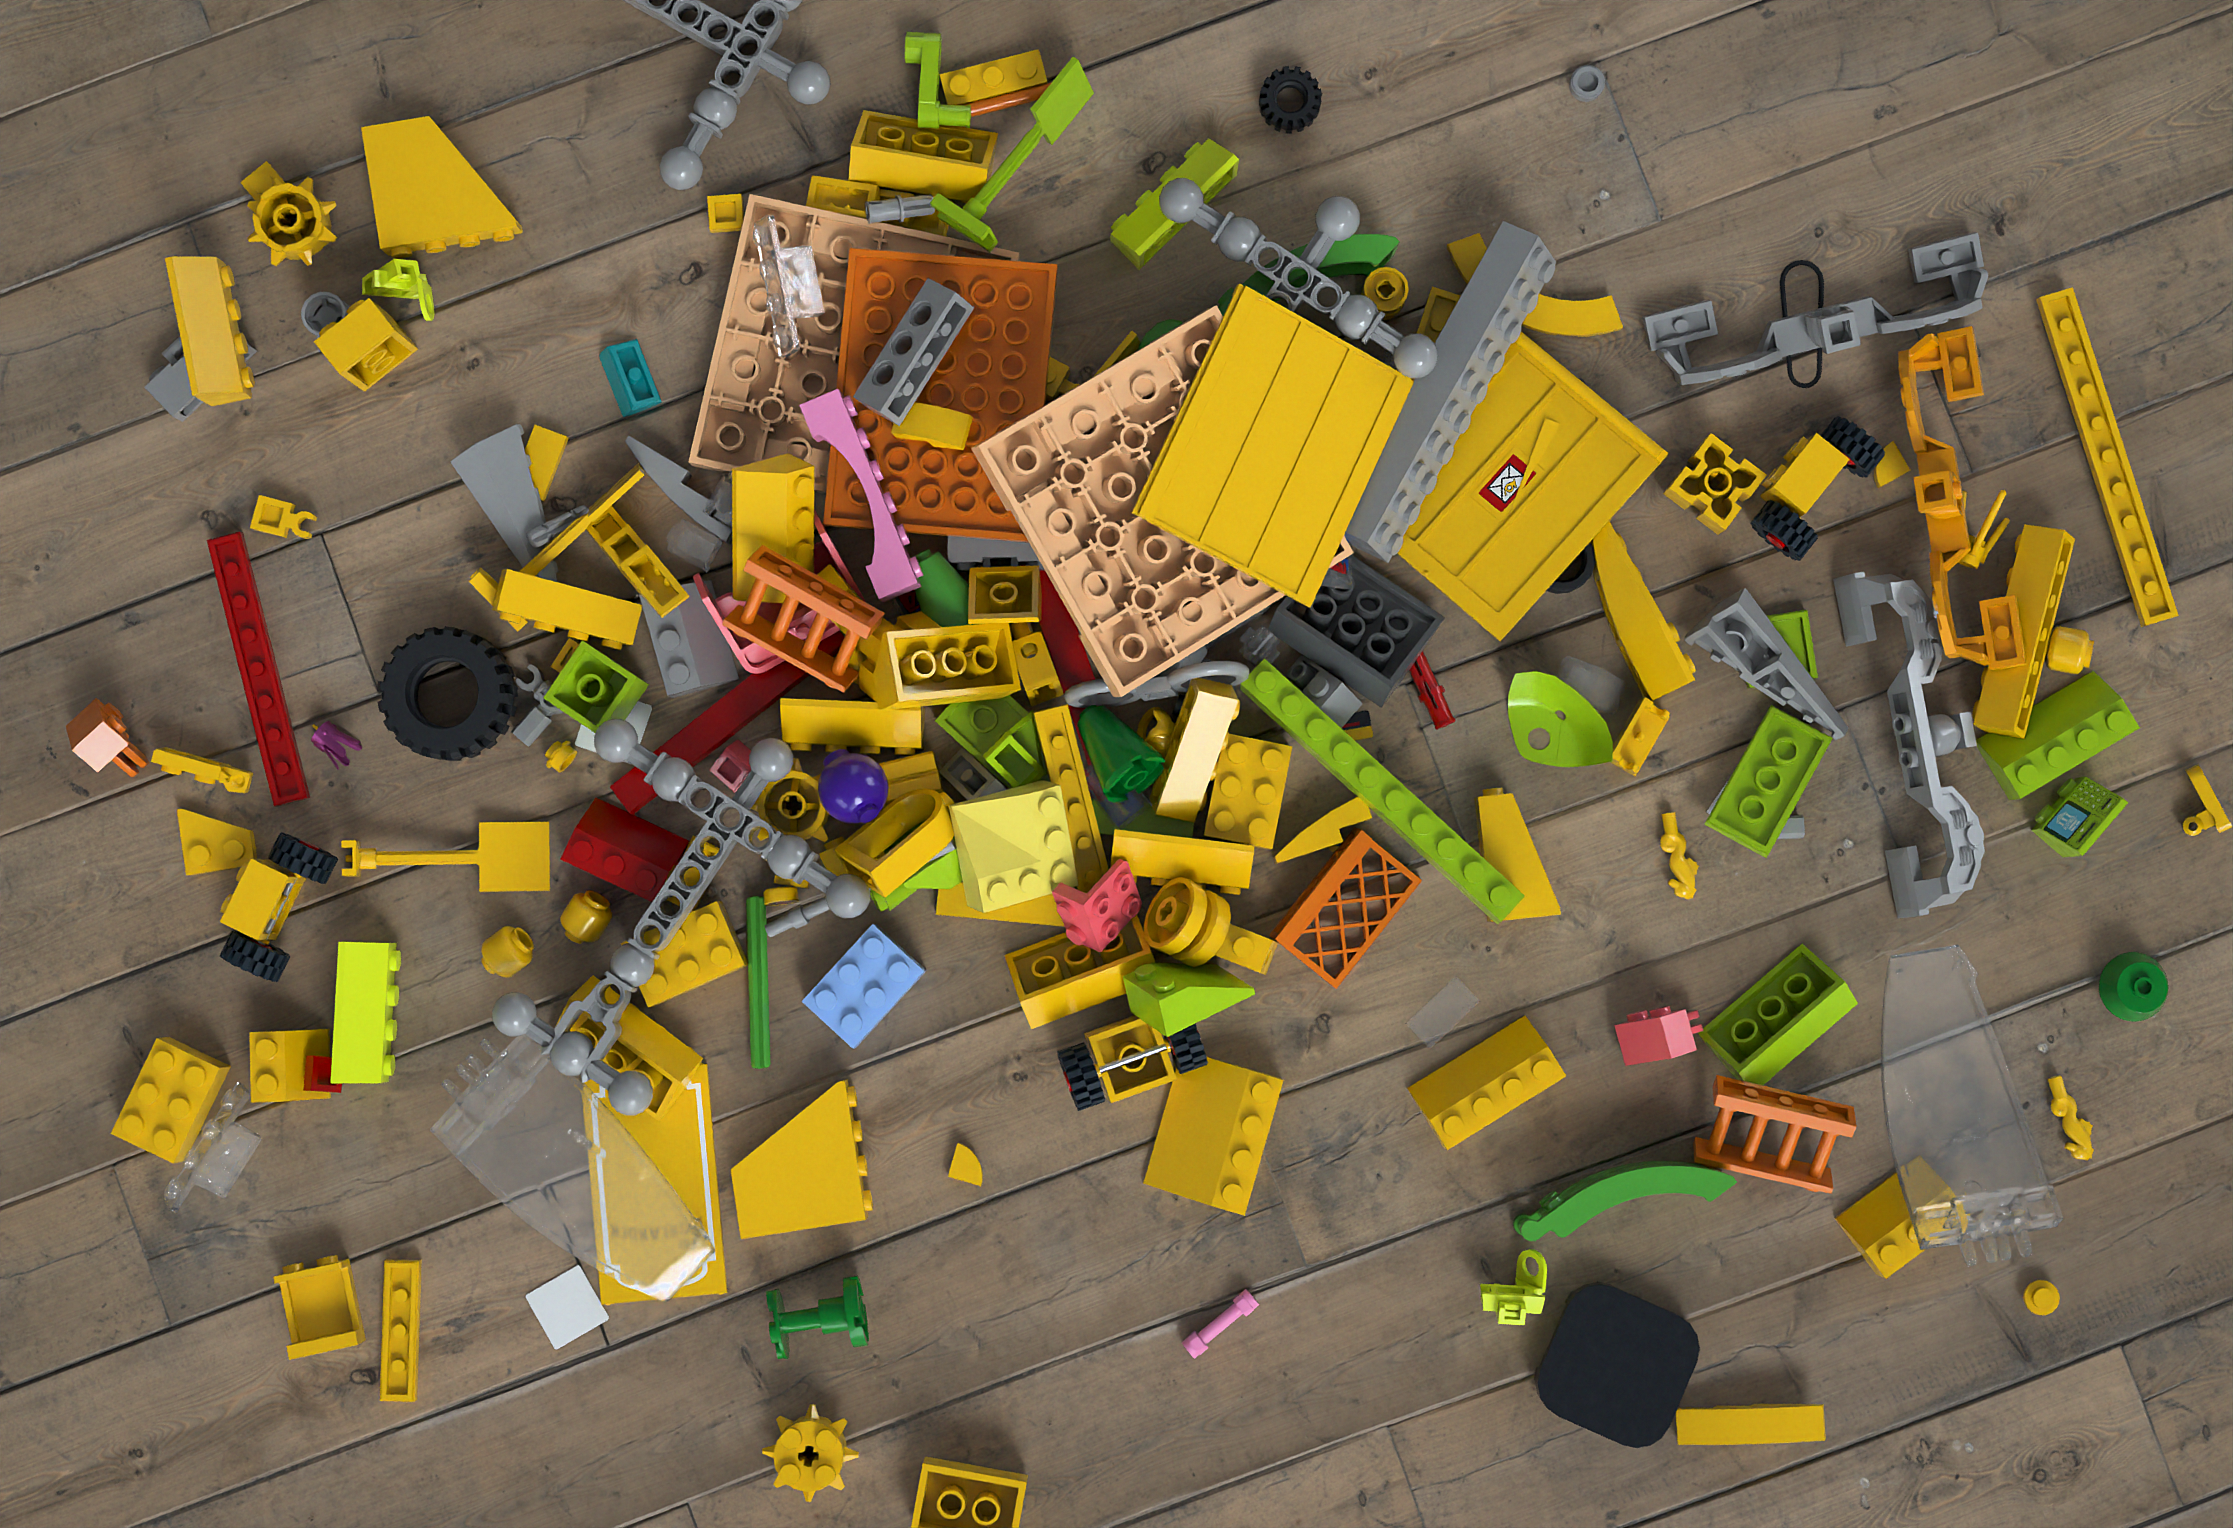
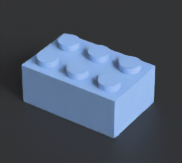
M872 924L802 1002L854 1049L927 970L877 924Z

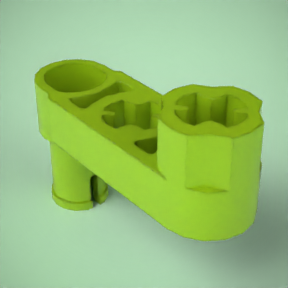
M907 32L905 39V63L921 64L918 128L939 129L940 125L970 128L971 105H945L938 101L942 50L941 33Z

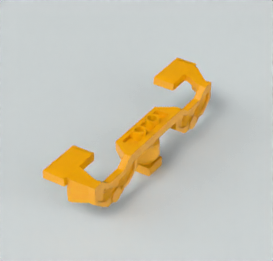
M1972 326L1937 333L1938 339L1933 333L1927 334L1910 349L1898 351V369L1900 382L1903 386L1900 389L1904 408H1907V411H1905L1907 427L1913 450L1917 455L1920 476L1913 478L1918 511L1926 514L1931 552L1929 553L1932 588H1934L1932 600L1935 611H1938L1937 622L1944 652L1950 659L1962 657L1984 666L1989 665L1991 671L2027 665L2015 595L1979 601L1984 635L1957 638L1949 599L1947 572L1971 551L1955 449L1925 434L1916 386V372L1943 369L1947 400L1949 402L1984 395L1975 333Z

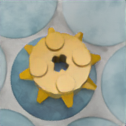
M277 177L273 178L272 187L262 193L260 201L248 202L247 206L254 212L252 219L255 231L247 239L249 242H263L271 248V264L274 266L279 265L285 258L289 260L302 259L309 266L312 264L313 255L321 251L329 242H335L337 239L331 232L332 225L329 212L337 204L335 201L321 202L313 195L312 178L307 177L298 186L290 183L282 184ZM296 217V223L289 227L288 225L292 224L290 219Z
M793 758L790 772L783 779L776 782H768L751 809L757 811L759 817L772 825L776 831H780L785 835H796L804 840L812 836L823 842L828 840L824 825L828 821L829 813L824 809L818 794V783L821 774L812 777L807 773H803L799 759ZM797 796V801L802 803L801 811L797 810V815L792 816V811L786 809L787 802H792V797ZM761 828L757 837L762 841L769 838V833L765 828Z
M810 1404L806 1415L799 1417L794 1422L781 1415L776 1418L781 1436L775 1445L762 1448V1454L774 1458L778 1476L773 1485L776 1488L789 1485L793 1489L803 1491L806 1502L812 1501L815 1491L821 1490L828 1485L842 1490L845 1485L840 1471L844 1463L859 1457V1452L847 1448L846 1439L842 1433L848 1421L842 1418L831 1422L830 1419L819 1416L815 1404ZM807 1446L814 1447L813 1452H818L819 1455L815 1456L814 1460H809L807 1456L803 1455L802 1452L806 1450Z

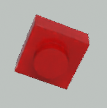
M306 1056L303 1091L341 1093L342 1083H331L332 1057Z

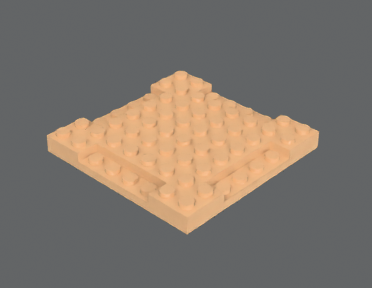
M749 194L688 462L694 467L732 475L733 468L789 453L814 465V491L826 494L831 444L825 440L817 442L812 437L799 405L836 390L850 248L1020 261L1019 252L994 247L989 253L973 242L881 222L868 224L867 219Z
M1217 305L1202 311L1153 340L1140 350L971 448L1007 511L1011 510L1078 627L1081 633L1078 636L1113 697L1124 696L1285 596L1283 593L1131 513L1223 318ZM1343 536L1329 568L1354 553L1345 536Z

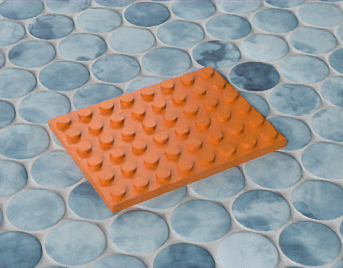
M850 248L836 389H839L844 397L850 395L858 413V415L853 416V420L857 429L863 427L871 444V447L866 448L870 461L877 460L884 479L879 481L883 493L890 492L897 511L892 513L896 525L903 524L907 533L1029 543L1011 510L1007 511L971 448L1031 412L1045 406L1058 273L1057 264ZM927 278L955 291L974 307L915 401L916 403L943 407L971 415L973 419L964 450L933 447L927 441L896 438L891 433L893 422L871 411L853 397ZM831 445L823 524L825 526L874 530L869 501L860 479L847 459Z

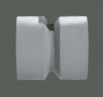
M318 292L311 295L304 302L301 309V319L304 326L319 338L321 329L331 322L338 323L348 315L346 311L350 306L337 295L330 292Z

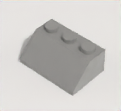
M704 581L713 598L716 599L712 581ZM695 583L681 585L688 593L689 598L663 618L639 595L667 696L673 699L740 680L731 647L702 601Z

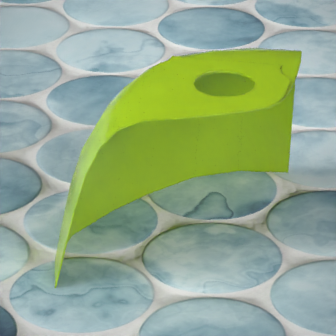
M1538 671L1515 673L1508 695V716L1514 741L1521 756L1535 763L1557 767H1582L1612 762L1613 740L1607 723L1582 695L1554 675ZM1562 711L1566 715L1565 720L1558 718L1555 712ZM1535 728L1545 729L1550 736L1549 745L1542 750L1532 748L1528 742L1529 733Z

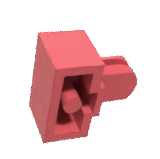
M1670 1006L1650 1010L1649 1016L1647 1010L1627 1014L1628 1021L1614 1025L1625 1066L1672 1059L1696 1051L1697 1048L1693 1034L1703 1031L1702 1024L1690 1025L1689 1023L1690 1020L1699 1018L1698 1010L1686 1012V1009L1671 1012Z

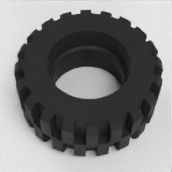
M445 626L443 629L432 627L424 629L423 634L418 635L414 633L406 638L407 643L404 646L397 645L392 650L393 659L390 663L384 662L381 669L382 672H385L383 682L378 681L377 692L382 693V700L377 703L379 712L385 714L386 719L383 721L388 731L394 732L396 735L395 739L401 745L412 749V752L438 760L461 761L462 758H473L481 755L480 751L485 748L491 749L498 743L496 738L500 734H506L510 727L507 725L510 716L515 717L517 707L513 706L514 697H518V686L513 684L512 678L515 677L512 667L507 665L506 657L491 642L472 632L456 627ZM442 662H457L466 666L475 675L478 684V700L473 712L462 723L450 727L438 726L427 720L422 714L418 703V690L423 677L431 668Z

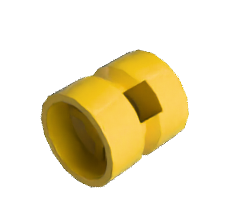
M1377 268L1366 278L1361 295L1370 298L1376 304L1379 313L1381 311L1385 313L1383 320H1388L1398 315L1403 308L1409 291L1408 282L1404 275L1395 268Z

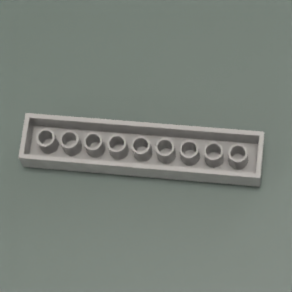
M1505 221L1500 225L1435 342L1438 350V361L1435 368L1427 376L1414 379L1412 388L1345 531V538L1354 547L1387 563L1401 549L1405 532L1409 525L1414 524L1417 520L1424 498L1436 486L1439 471L1443 464H1447L1450 461L1458 437L1468 429L1472 412L1476 405L1484 400L1491 378L1502 368L1505 353L1510 344L1518 339L1524 319L1528 313L1535 309L1538 302V294L1543 285L1548 283L1554 274L1556 261L1538 235Z

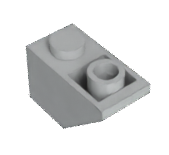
M1303 655L1296 660L1284 675L1341 728L1363 704L1340 680Z

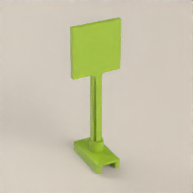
M1072 57L1031 107L1030 110L1036 120V124L1025 134L974 198L971 197L963 208H960L939 193L930 202L931 207L940 212L937 217L989 253L997 245L998 240L991 228L980 221L987 212L986 207L1037 146L1041 137L1044 136L1046 141L1053 145L1094 94L1077 58Z

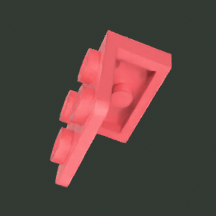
M1122 859L1117 860L1088 893H1084L1061 882L1052 891L1057 904V912L1061 916L1066 928L1067 937L1076 945H1085L1098 952H1102L1117 937L1126 924L1138 914L1142 906L1129 864Z

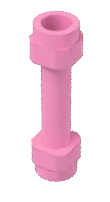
M1247 1289L1232 1299L1234 1303L1199 1333L1194 1330L1181 1342L1194 1359L1208 1349L1207 1343L1242 1314L1248 1316L1259 1306Z

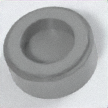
M1584 65L1577 68L1569 82L1571 94L1577 100L1583 102L1597 99L1605 86L1603 73L1592 65Z

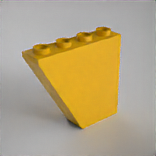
M430 116L361 127L380 249L388 256L391 255L394 259L407 258L412 256L413 251L425 250L427 253H438L445 251L446 246L459 244L460 247H474L480 244V240L491 238L496 242H504L514 239L515 234L523 233L519 222Z
M848 1079L838 1081L731 1169L741 1239L856 1222L868 1218V1211L873 1210L871 1191L864 1190L862 1176H868L867 1161L865 1155L859 1156L857 1142L863 1141L860 1120L854 1121L852 1107L858 1106L855 1086H849Z

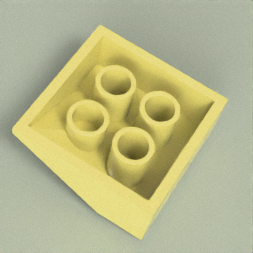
M1040 780L949 805L968 907L986 913L1052 894V891L1060 882L1072 888L1078 886L1061 785Z

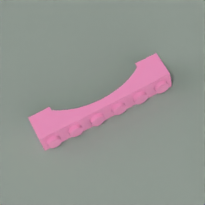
M836 389L800 404L799 406L812 437L817 442L825 440L834 446L852 466L865 490L873 517L875 538L872 564L865 567L878 599L884 603L922 587L919 581V577L924 576L917 557L910 558L905 545L911 542L904 525H896L892 513L897 511L895 502L890 492L883 493L879 481L884 479L877 460L870 461L866 448L871 447L864 428L857 429L853 420V416L858 415L851 396L844 397L842 392Z

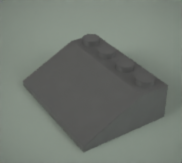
M1350 555L1348 556V580L1328 570L1311 607L1309 608L1287 596L1276 609L1267 631L1382 708L1404 679L1445 617Z

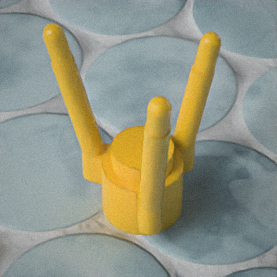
M1963 490L1962 494L1965 509L1967 492ZM2000 490L1977 537L1969 535L1971 551L1958 562L1959 564L1972 569H1978L1980 563L1984 564L1988 553L2009 524V518H2004L1988 541H1983L2006 495L2005 490Z

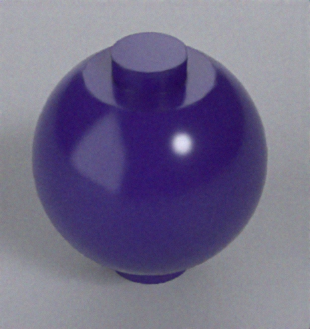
M838 749L831 752L823 761L825 768L820 775L818 783V794L824 809L832 817L845 823H867L874 820L885 805L888 797L889 786L884 770L874 759L866 755L849 753L846 749Z

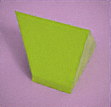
M1033 710L1011 727L982 756L1014 788L1036 782L1047 772L1043 768Z

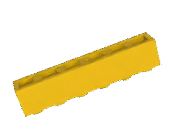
M2024 524L2022 534L2018 535L2016 539V558L2014 566L2009 569L2006 584L2008 590L2006 596L2015 595L2017 598L2027 665L1994 671L1990 670L1989 665L1984 668L1981 675L1982 692L1980 699L1975 702L1972 712L1973 725L1984 732L2025 739L2075 538L2063 529Z

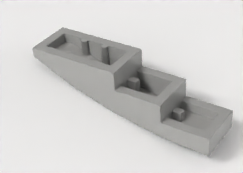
M628 435L625 440L626 444L645 472L666 496L697 524L723 542L731 545L732 529L709 516L714 503L686 486L692 474Z

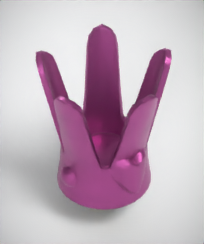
M326 721L319 728L315 724L312 725L316 731L311 738V742L320 751L327 754L337 770L339 767L331 754L344 766H349L350 764L349 759L346 757V750L339 742L357 751L363 749L359 744V740L339 731L337 726L330 721Z

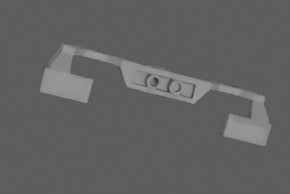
M1972 232L1908 249L1915 283L1948 276L1955 300L1946 305L1912 314L1892 316L1872 297L1866 296L1768 321L1755 352L1712 365L1692 367L1685 343L1718 334L1712 301L1705 300L1642 316L1648 348L1650 351L1655 350L1656 355L1673 371L1676 383L1687 385L1720 379L1725 375L1726 377L1743 375L1747 373V370L1751 371L1782 360V357L1820 347L1824 353L1828 354L1860 346L1859 337L1875 333L1886 334L1924 327L1925 324L1928 326L1939 325L1948 322L1949 319L1967 316L1983 309L1981 297L1988 279L1987 270L1980 268L1984 267L1979 235L1977 232Z
M1864 572L1853 573L1833 579L1846 647L1877 640L1871 610L1872 605L1888 602L1902 617L1908 652L1901 670L1887 690L1892 715V726L1895 731L1906 794L1926 807L1941 823L1947 860L1940 877L1923 880L1916 845L1885 850L1897 918L1928 915V908L1953 904L1964 891L1972 890L1981 868V859L1985 852L1983 844L1984 832L1980 827L1978 816L1970 808V804L1953 786L1941 788L1935 757L1947 755L1953 752V750L1977 746L1971 712L1949 716L1945 714L1927 716L1922 684L1933 682L1942 660L1941 655L1944 648L1937 622L1938 611H1935L1934 605L1926 593L1913 579L1903 580L1893 574L1865 577Z

